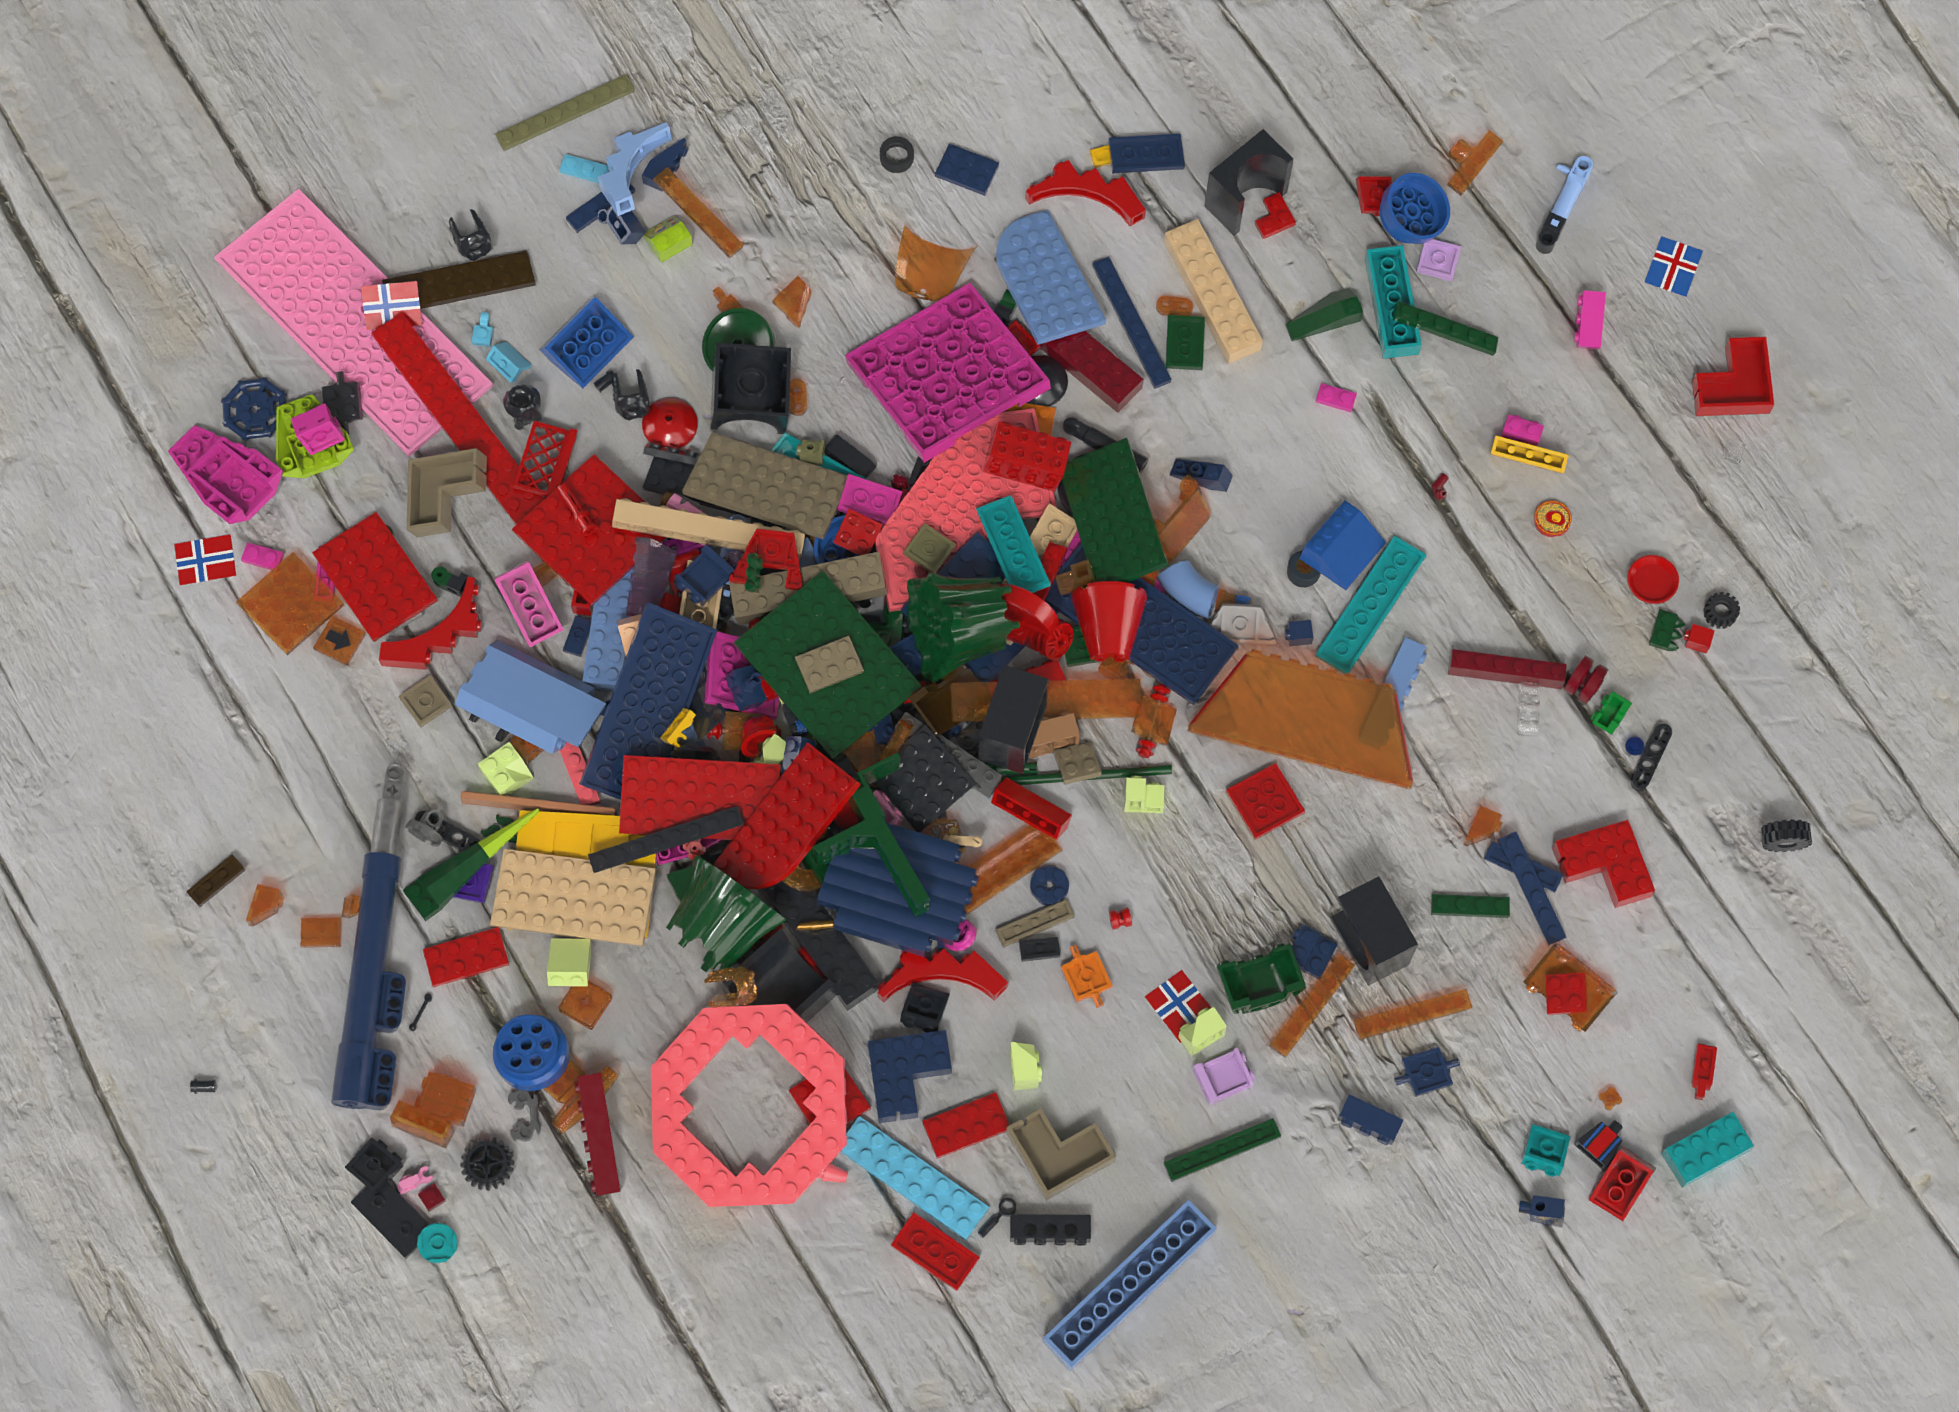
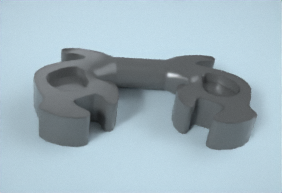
M518 1090L514 1093L510 1092L508 1103L511 1105L513 1101H516L515 1110H522L525 1105H528L530 1109L529 1125L526 1126L524 1122L515 1123L518 1131L514 1132L511 1129V1137L514 1141L528 1142L532 1139L535 1129L538 1135L541 1132L537 1109L539 1104L538 1096L534 1094V1098L531 1099L527 1091Z

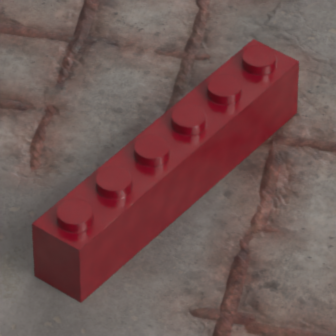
M1452 649L1449 657L1448 675L1562 689L1566 679L1567 664Z
M595 1073L577 1076L578 1081H574L575 1092L580 1093L581 1101H577L579 1113H583L584 1121H580L582 1133L586 1132L587 1140L584 1141L585 1153L589 1152L590 1154L587 1166L588 1172L593 1173L594 1179L590 1181L592 1193L596 1192V1196L621 1192L602 1074Z

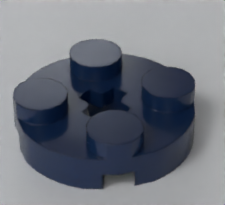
M1046 866L1035 871L1030 881V891L1039 903L1051 906L1062 901L1067 896L1069 880L1063 870L1053 866ZM1052 882V884H1055V887H1052L1049 891L1047 887H1044V884Z

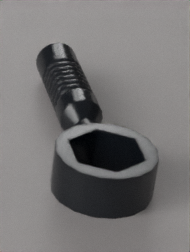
M1011 1198L1002 1199L998 1207L1000 1213L992 1217L978 1234L984 1238L997 1225L1002 1215L1010 1217V1214H1014L1017 1207L1015 1201ZM1005 1202L1013 1204L1014 1209L1010 1213L1002 1211L1001 1206Z

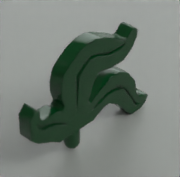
M496 815L497 823L506 827L514 822L512 818ZM492 825L485 831L481 830L480 833L486 837L494 834L501 828L498 825ZM514 835L508 842L517 843V836Z

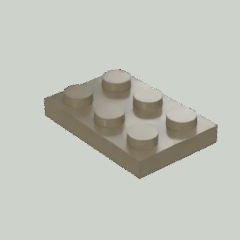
M849 636L795 657L810 694L864 672Z

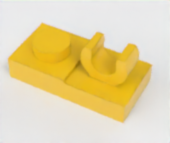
M683 708L660 739L679 748L680 745L677 743V738L681 737L686 740L687 737L681 732L691 726L696 714L691 710Z

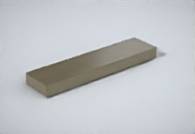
M1067 899L999 927L995 929V932L1002 947L1005 948L1073 919L1075 916Z

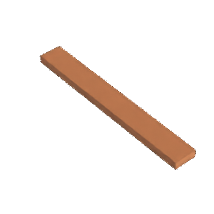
M461 791L460 797L463 804L524 811H533L539 808L541 812L617 816L616 809L610 807Z

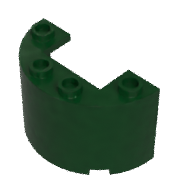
M1284 943L1275 945L1269 955L1264 957L1263 955H1257L1248 962H1245V960L1238 962L1225 960L1216 966L1234 1014H1238L1240 1010H1242L1243 1014L1273 1007L1287 1001L1291 994L1297 996L1306 989V984L1291 944L1284 945Z

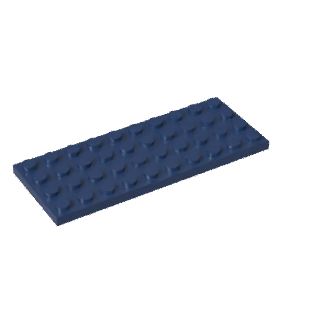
M1082 543L1058 571L1045 599L1046 603L1078 625L1079 622L1071 601V593L1078 587L1084 589L1087 588V584L1094 583ZM1142 578L1128 582L1134 584L1136 589L1139 587L1143 588L1147 593L1146 605L1129 661L1189 703L1195 705L1238 650L1239 645Z
M646 602L579 785L621 800L624 755L671 758L669 754L674 750L675 746L665 743L660 737L683 708L689 710L717 629Z

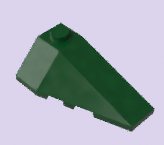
M1350 288L1329 294L1288 322L1286 328L1291 341H1296L1360 322L1363 316V309L1357 295Z

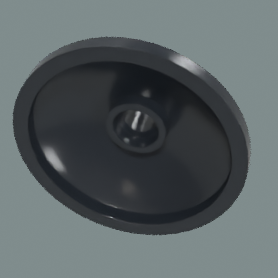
M1044 355L1031 356L1050 380L1051 389L1030 400L1027 404L1052 406L1059 402L1066 393L1068 387L1066 370L1054 358Z

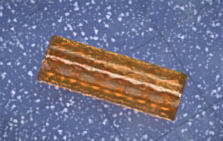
M1029 825L968 866L976 869V875L979 878L976 887L972 886L971 888L972 900L970 905L966 904L964 911H967V915L1062 852L1063 849L1055 839Z

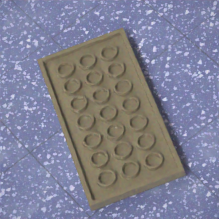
M712 432L683 488V494L824 540L837 513L848 475Z

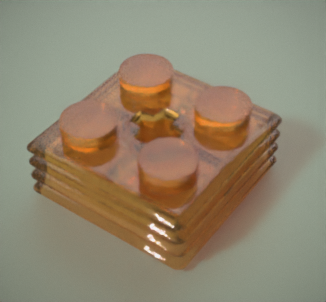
M588 981V986H571L558 1008L564 1015L592 1030L611 1002L612 996L607 991ZM588 999L589 1005L585 1004L582 1006L581 1001Z

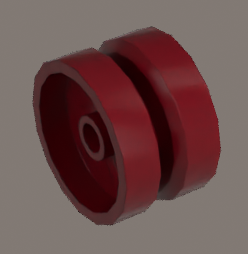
M1587 655L1581 660L1564 688V691L1574 695L1582 687L1578 699L1585 704H1588L1593 695L1597 693L1609 670L1599 664L1593 672H1590L1594 665V660Z

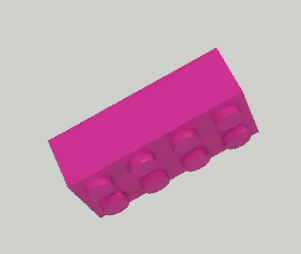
M528 560L494 577L529 647L564 630Z

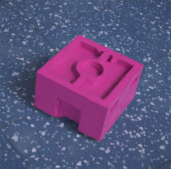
M325 403L291 418L296 437L310 455L345 440L339 421L336 417L332 418L330 409Z

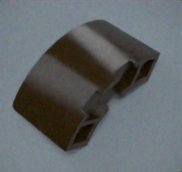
M966 663L950 672L944 678H941L943 682L940 684L934 682L924 686L909 697L935 735H940L962 723L987 706L992 700Z

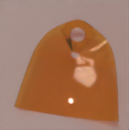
M904 225L895 271L897 289L918 299L941 300L952 292L977 246L963 250L939 246L921 239ZM925 289L926 293L920 292V290ZM914 294H920V295H923L924 297H919V296H916V295H914Z

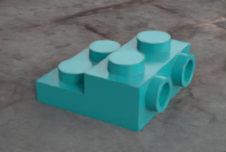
M1532 1124L1521 1164L1531 1171L1537 1169L1545 1171V1174L1550 1177L1560 1176L1571 1136Z

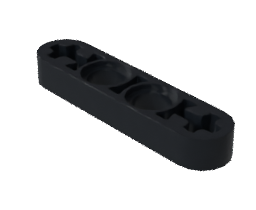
M1659 724L1653 732L1631 780V786L1636 791L1646 790L1672 736V728L1668 724ZM1662 729H1663V730L1666 731V732H1665L1666 735H1664V737H1663L1662 740L1660 741V740H1658V738H1659V736H1660V734H1661V731H1662ZM1657 745L1661 751L1655 754L1651 752L1650 747ZM1643 762H1651L1653 769L1646 770L1643 767ZM1644 774V784H1641V786H1639L1637 784V780H1639L1641 775Z
M426 811L418 812L415 820L420 822V818H422ZM431 813L429 815V822L434 824L437 821V816ZM445 820L442 821L441 825L446 826V831L440 835L443 838L442 841L463 852L470 847L465 844L466 841L472 846L480 842L476 837ZM455 834H461L463 839L459 843H454L452 837Z

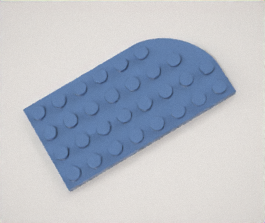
M1048 210L1021 217L1004 230L997 244L996 264L1037 345L1106 324L1103 312Z

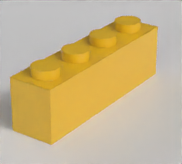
M1495 436L1490 454L1564 474L1569 456Z

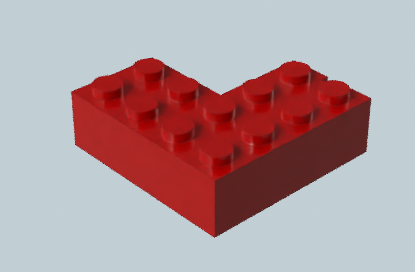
M1729 338L1725 346L1728 372L1696 373L1692 381L1693 396L1696 397L1694 400L1696 416L1770 414L1774 407L1767 338Z
M1629 820L1557 840L1552 846L1557 864L1561 863L1559 869L1561 874H1563L1565 883L1602 873L1615 908L1651 898L1655 892Z

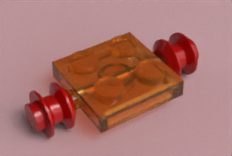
M1157 684V686L1152 687L1155 693L1150 694L1151 698L1141 696L1131 732L1144 737V739L1138 740L1137 743L1140 745V748L1135 750L1138 756L1142 758L1154 756V753L1151 751V749L1156 748L1154 742L1165 746L1169 741L1177 709L1163 704L1169 701L1166 694L1171 693L1164 684Z
M725 711L724 727L719 722L707 734V739L715 736L716 740H718L723 734L722 750L741 751L743 740L741 739V731L744 722L751 719V717H763L764 714ZM775 725L777 730L775 734L781 738L782 731L778 725ZM762 742L757 743L758 751L762 752Z

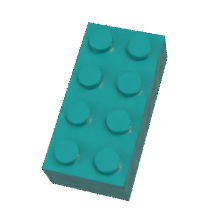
M1731 1112L1665 1148L1661 1154L1680 1186L1684 1188L1746 1154L1754 1147V1144L1735 1113Z

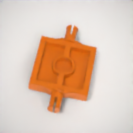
M1074 945V948L1073 946L1069 948L1074 958L1069 963L1061 966L1063 975L1076 1003L1092 998L1096 1008L1102 1007L1104 1004L1100 994L1111 989L1113 985L1097 951L1088 955H1081L1077 945Z

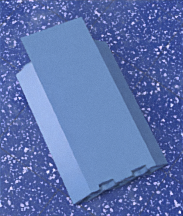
M499 640L488 645L485 650L487 653L482 662L478 661L470 672L472 674L471 679L467 684L463 683L460 687L455 705L552 754L562 750L566 742L579 747L606 705L605 702L595 698V688Z

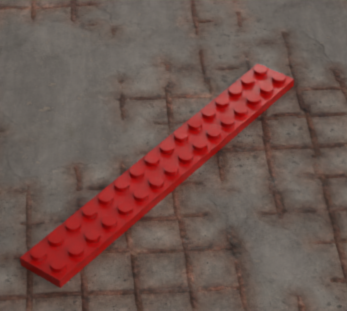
M400 313L371 332L372 337L457 449L463 451L477 448L487 456L486 472H484L486 475V487L514 524L517 525L544 498L537 494L513 488L519 465L403 313ZM527 476L519 479L520 484L527 485L531 483Z

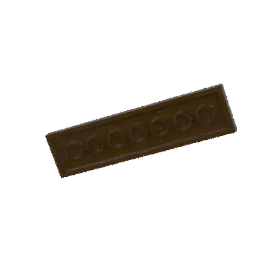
M527 251L382 280V284L417 281L420 309L536 286Z

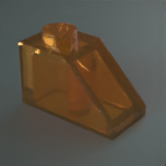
M1480 806L1464 845H1473L1492 838L1494 832L1499 833L1503 823L1500 821L1502 814Z
M257 884L246 918L249 926L253 927L278 913L279 907L282 908L285 899L281 890Z

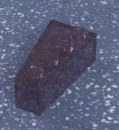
M635 537V544H637L636 553L633 554L635 566L634 573H631L632 590H629L626 615L629 617L642 614L646 602L660 607L677 551L652 538Z

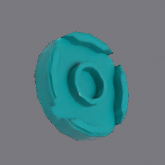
M430 1224L418 1236V1251L423 1259L431 1263L446 1262L457 1250V1236L452 1228L446 1224Z

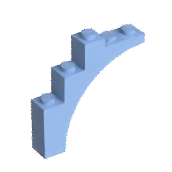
M667 122L636 135H633L630 131L614 138L617 153L606 157L609 172L598 176L602 193L618 216L635 209L629 185L638 164L657 147L672 140L670 127Z

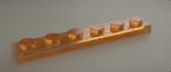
M668 167L654 178L653 181L729 259L743 248L744 245Z
M1339 954L1269 1047L1286 1058L1355 968V965Z
M1467 989L1356 1019L1353 1023L1359 1040L1467 1011L1472 1009V1004Z

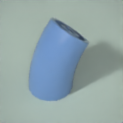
M1189 560L1174 564L1158 575L1162 586L1180 605L1207 619L1210 618L1216 603L1219 585L1201 576Z

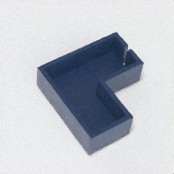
M946 1030L867 1041L878 1122L896 1121L897 1112H900V1120L918 1118L913 1079L952 1074Z

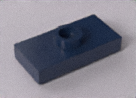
M575 616L564 644L563 652L582 657L590 634L591 620Z

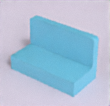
M508 342L493 345L486 357V360L510 383L517 380L521 371L531 367V364Z

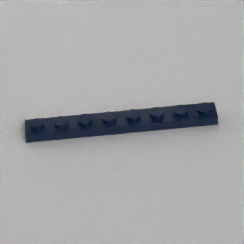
M1110 257L1092 263V267L1153 388L1156 389L1171 383L1172 379Z

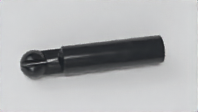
M1068 417L1063 422L1065 433L1078 438L1095 450L1117 442V440L1096 428L1082 423L1076 417ZM1132 449L1139 473L1141 474L1149 458Z

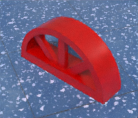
M996 584L1002 587H1011V593L1004 594L1001 597L1007 605V610L1004 613L1006 619L1019 621L1021 625L1051 637L1059 619L1055 611L1044 600L1021 587L1010 584Z

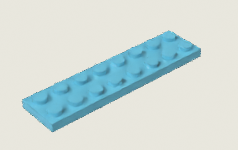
M859 1116L846 1133L847 1145L840 1153L965 1241L989 1210V1206Z

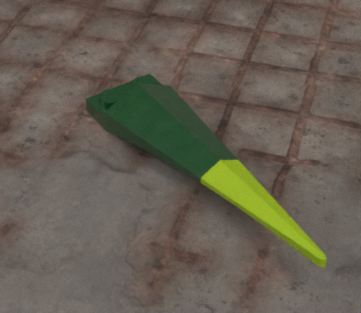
M539 808L419 876L418 880L402 890L425 922L440 912L473 875L539 813Z

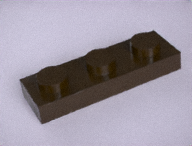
M232 854L186 892L200 908L241 875L245 868Z

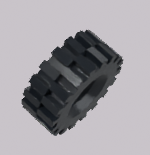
M1795 819L1790 821L1782 820L1780 822L1774 821V823L1770 822L1761 827L1764 850L1770 852H1793L1812 845L1811 827L1807 821H1795Z

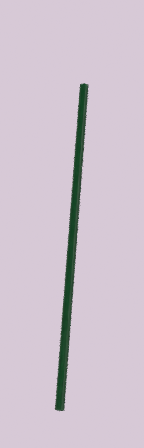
M1160 765L1101 770L1100 777L1087 780L1172 774V766ZM1060 773L1001 778V782L1008 778L1019 785L1063 782ZM870 786L872 792L881 790L879 786Z

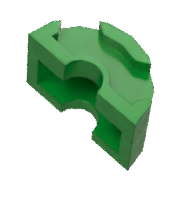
M1612 691L1610 695L1606 694L1601 701L1602 709L1600 711L1596 710L1591 717L1593 724L1613 735L1632 705L1630 701Z

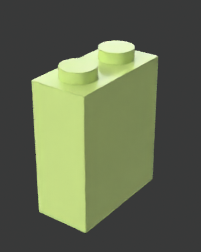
M551 938L547 967L548 986H588L591 961L590 939Z

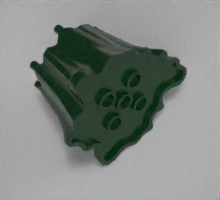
M931 572L927 578H921V580L919 578H912L908 580L909 605L907 613L909 630L914 635L915 648L920 651L922 656L921 676L924 682H937L940 678H944L967 662L1006 649V636L1013 629L1020 628L1019 621H1008L1004 617L1007 605L1001 597L1004 594L1011 593V587L995 585L996 583H1001L1000 577L952 578Z
M696 855L692 861V875L689 887L666 928L670 931L675 925L682 929V938L678 944L683 948L694 939H702L703 947L708 951L703 959L704 964L701 966V969L707 973L710 968L714 970L718 964H721L718 974L723 976L762 936L784 923L786 919L724 872Z

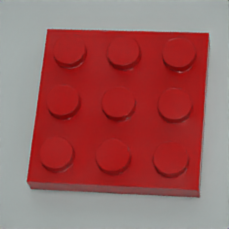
M1276 763L1226 789V794L1254 840L1305 814L1303 806Z
M844 1067V1079L846 1082L845 1107L848 1124L871 1110V1107ZM806 1079L791 1088L789 1093L809 1124H811L817 1116L803 1102L816 1087Z

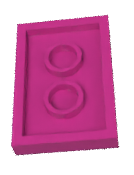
M848 474L837 510L847 513L850 508L885 526L888 519L898 508L902 491Z

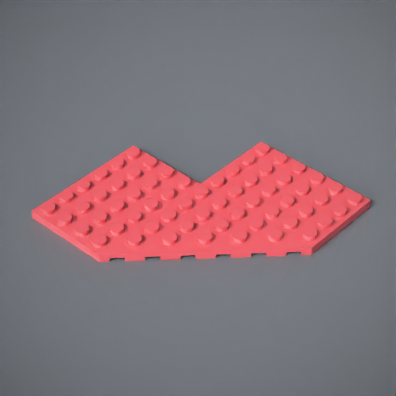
M1035 408L1002 412L957 438L954 446L933 457L914 486L888 519L876 538L875 548L876 552L880 553L888 590V595L885 596L889 612L901 610L909 601L907 590L909 579L919 578L921 580V578H927L929 574L928 571L903 555V552L924 523L956 544L939 568L940 570L977 532L989 542L976 508L1010 495L1022 520L1041 517L1049 503L1057 508L1053 491L983 472L990 439L998 422H1009L1016 427H1027L1031 431L1040 432Z

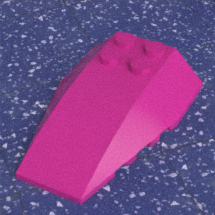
M195 425L168 450L204 505L228 524L249 521L276 494L283 472L282 469L257 450L246 448L243 444L229 441L228 438L219 437L215 433Z

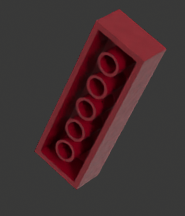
M1086 331L1040 344L1042 351L1057 360L1066 371L1117 413L1143 388L1144 379Z

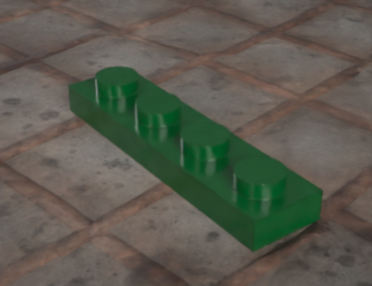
M1432 894L1431 915L1509 918L1510 897Z

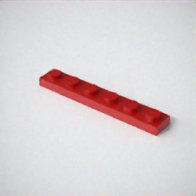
M1049 542L1042 556L1041 563L1052 586L1067 553V547ZM1051 586L1036 591L1033 594L1045 601ZM1020 624V628L1013 629L1006 638L1009 641L1024 645L1031 628Z

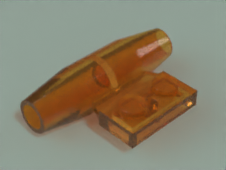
M571 1059L563 1075L555 1083L544 1088V1091L555 1101L564 1104L551 1122L562 1134L584 1118L583 1113L578 1111L577 1101H581L580 1093L575 1092L574 1081H578L577 1076L586 1074ZM608 1065L598 1072L602 1074L605 1095L619 1077Z

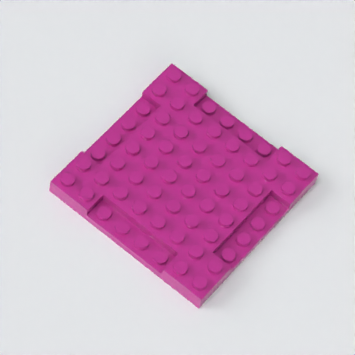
M971 283L845 355L847 365L865 388L868 387L904 433L905 439L924 463L954 446L957 438L1015 404L1020 407L1051 389L1048 377Z

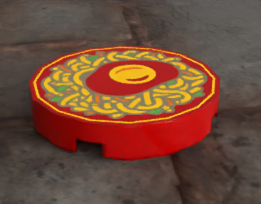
M1558 501L1542 503L1537 507L1534 514L1536 529L1547 537L1562 536L1568 531L1572 522V515L1569 509Z

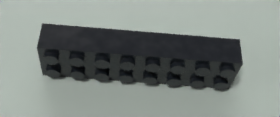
M797 869L779 883L760 889L772 908L786 919L784 922L785 926L814 962L824 979H830L834 983L835 995L847 1011L878 991L879 982L841 931L834 930V928L819 930L796 929L799 923L833 920L824 906L817 905L816 895Z

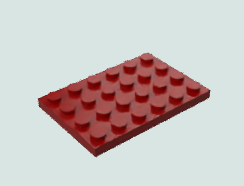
M377 512L312 552L373 642L438 601Z

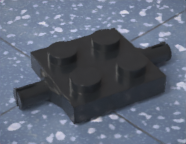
M344 371L336 372L337 383L322 387L323 404L327 405L332 417H336L342 428L350 435L348 424L353 421L363 420L360 383L344 382Z

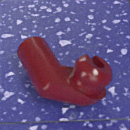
M1441 473L1432 484L1433 495L1438 500H1442L1447 496L1443 485L1448 481L1449 477L1444 473Z

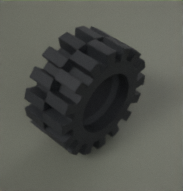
M1720 592L1719 595L1714 593L1707 600L1703 610L1705 612L1704 618L1707 617V623L1712 622V627L1717 625V629H1720L1721 626H1723V629H1726L1727 626H1732L1740 614L1738 600L1734 601L1736 597H1729L1730 593L1724 595V592ZM1719 604L1725 605L1729 610V614L1727 616H1719L1715 612V606Z

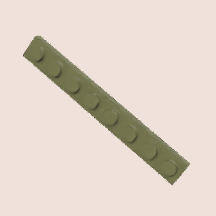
M625 74L495 134L503 151L509 150L635 92L634 87Z

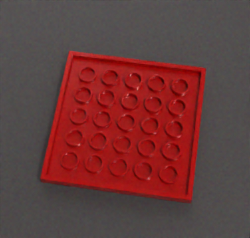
M595 454L563 482L568 484L582 508L590 513L589 517L593 523L597 524L598 529L593 534L583 536L582 529L579 524L574 522V515L557 491V488L512 528V532L590 606H593L666 538L612 527L617 499H629L635 503L645 501Z

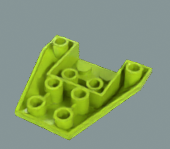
M312 394L278 406L276 409V461L279 468L283 471V477L304 479L337 467L354 450L348 433L343 428L344 441L313 455H310L296 437L291 418L322 405Z

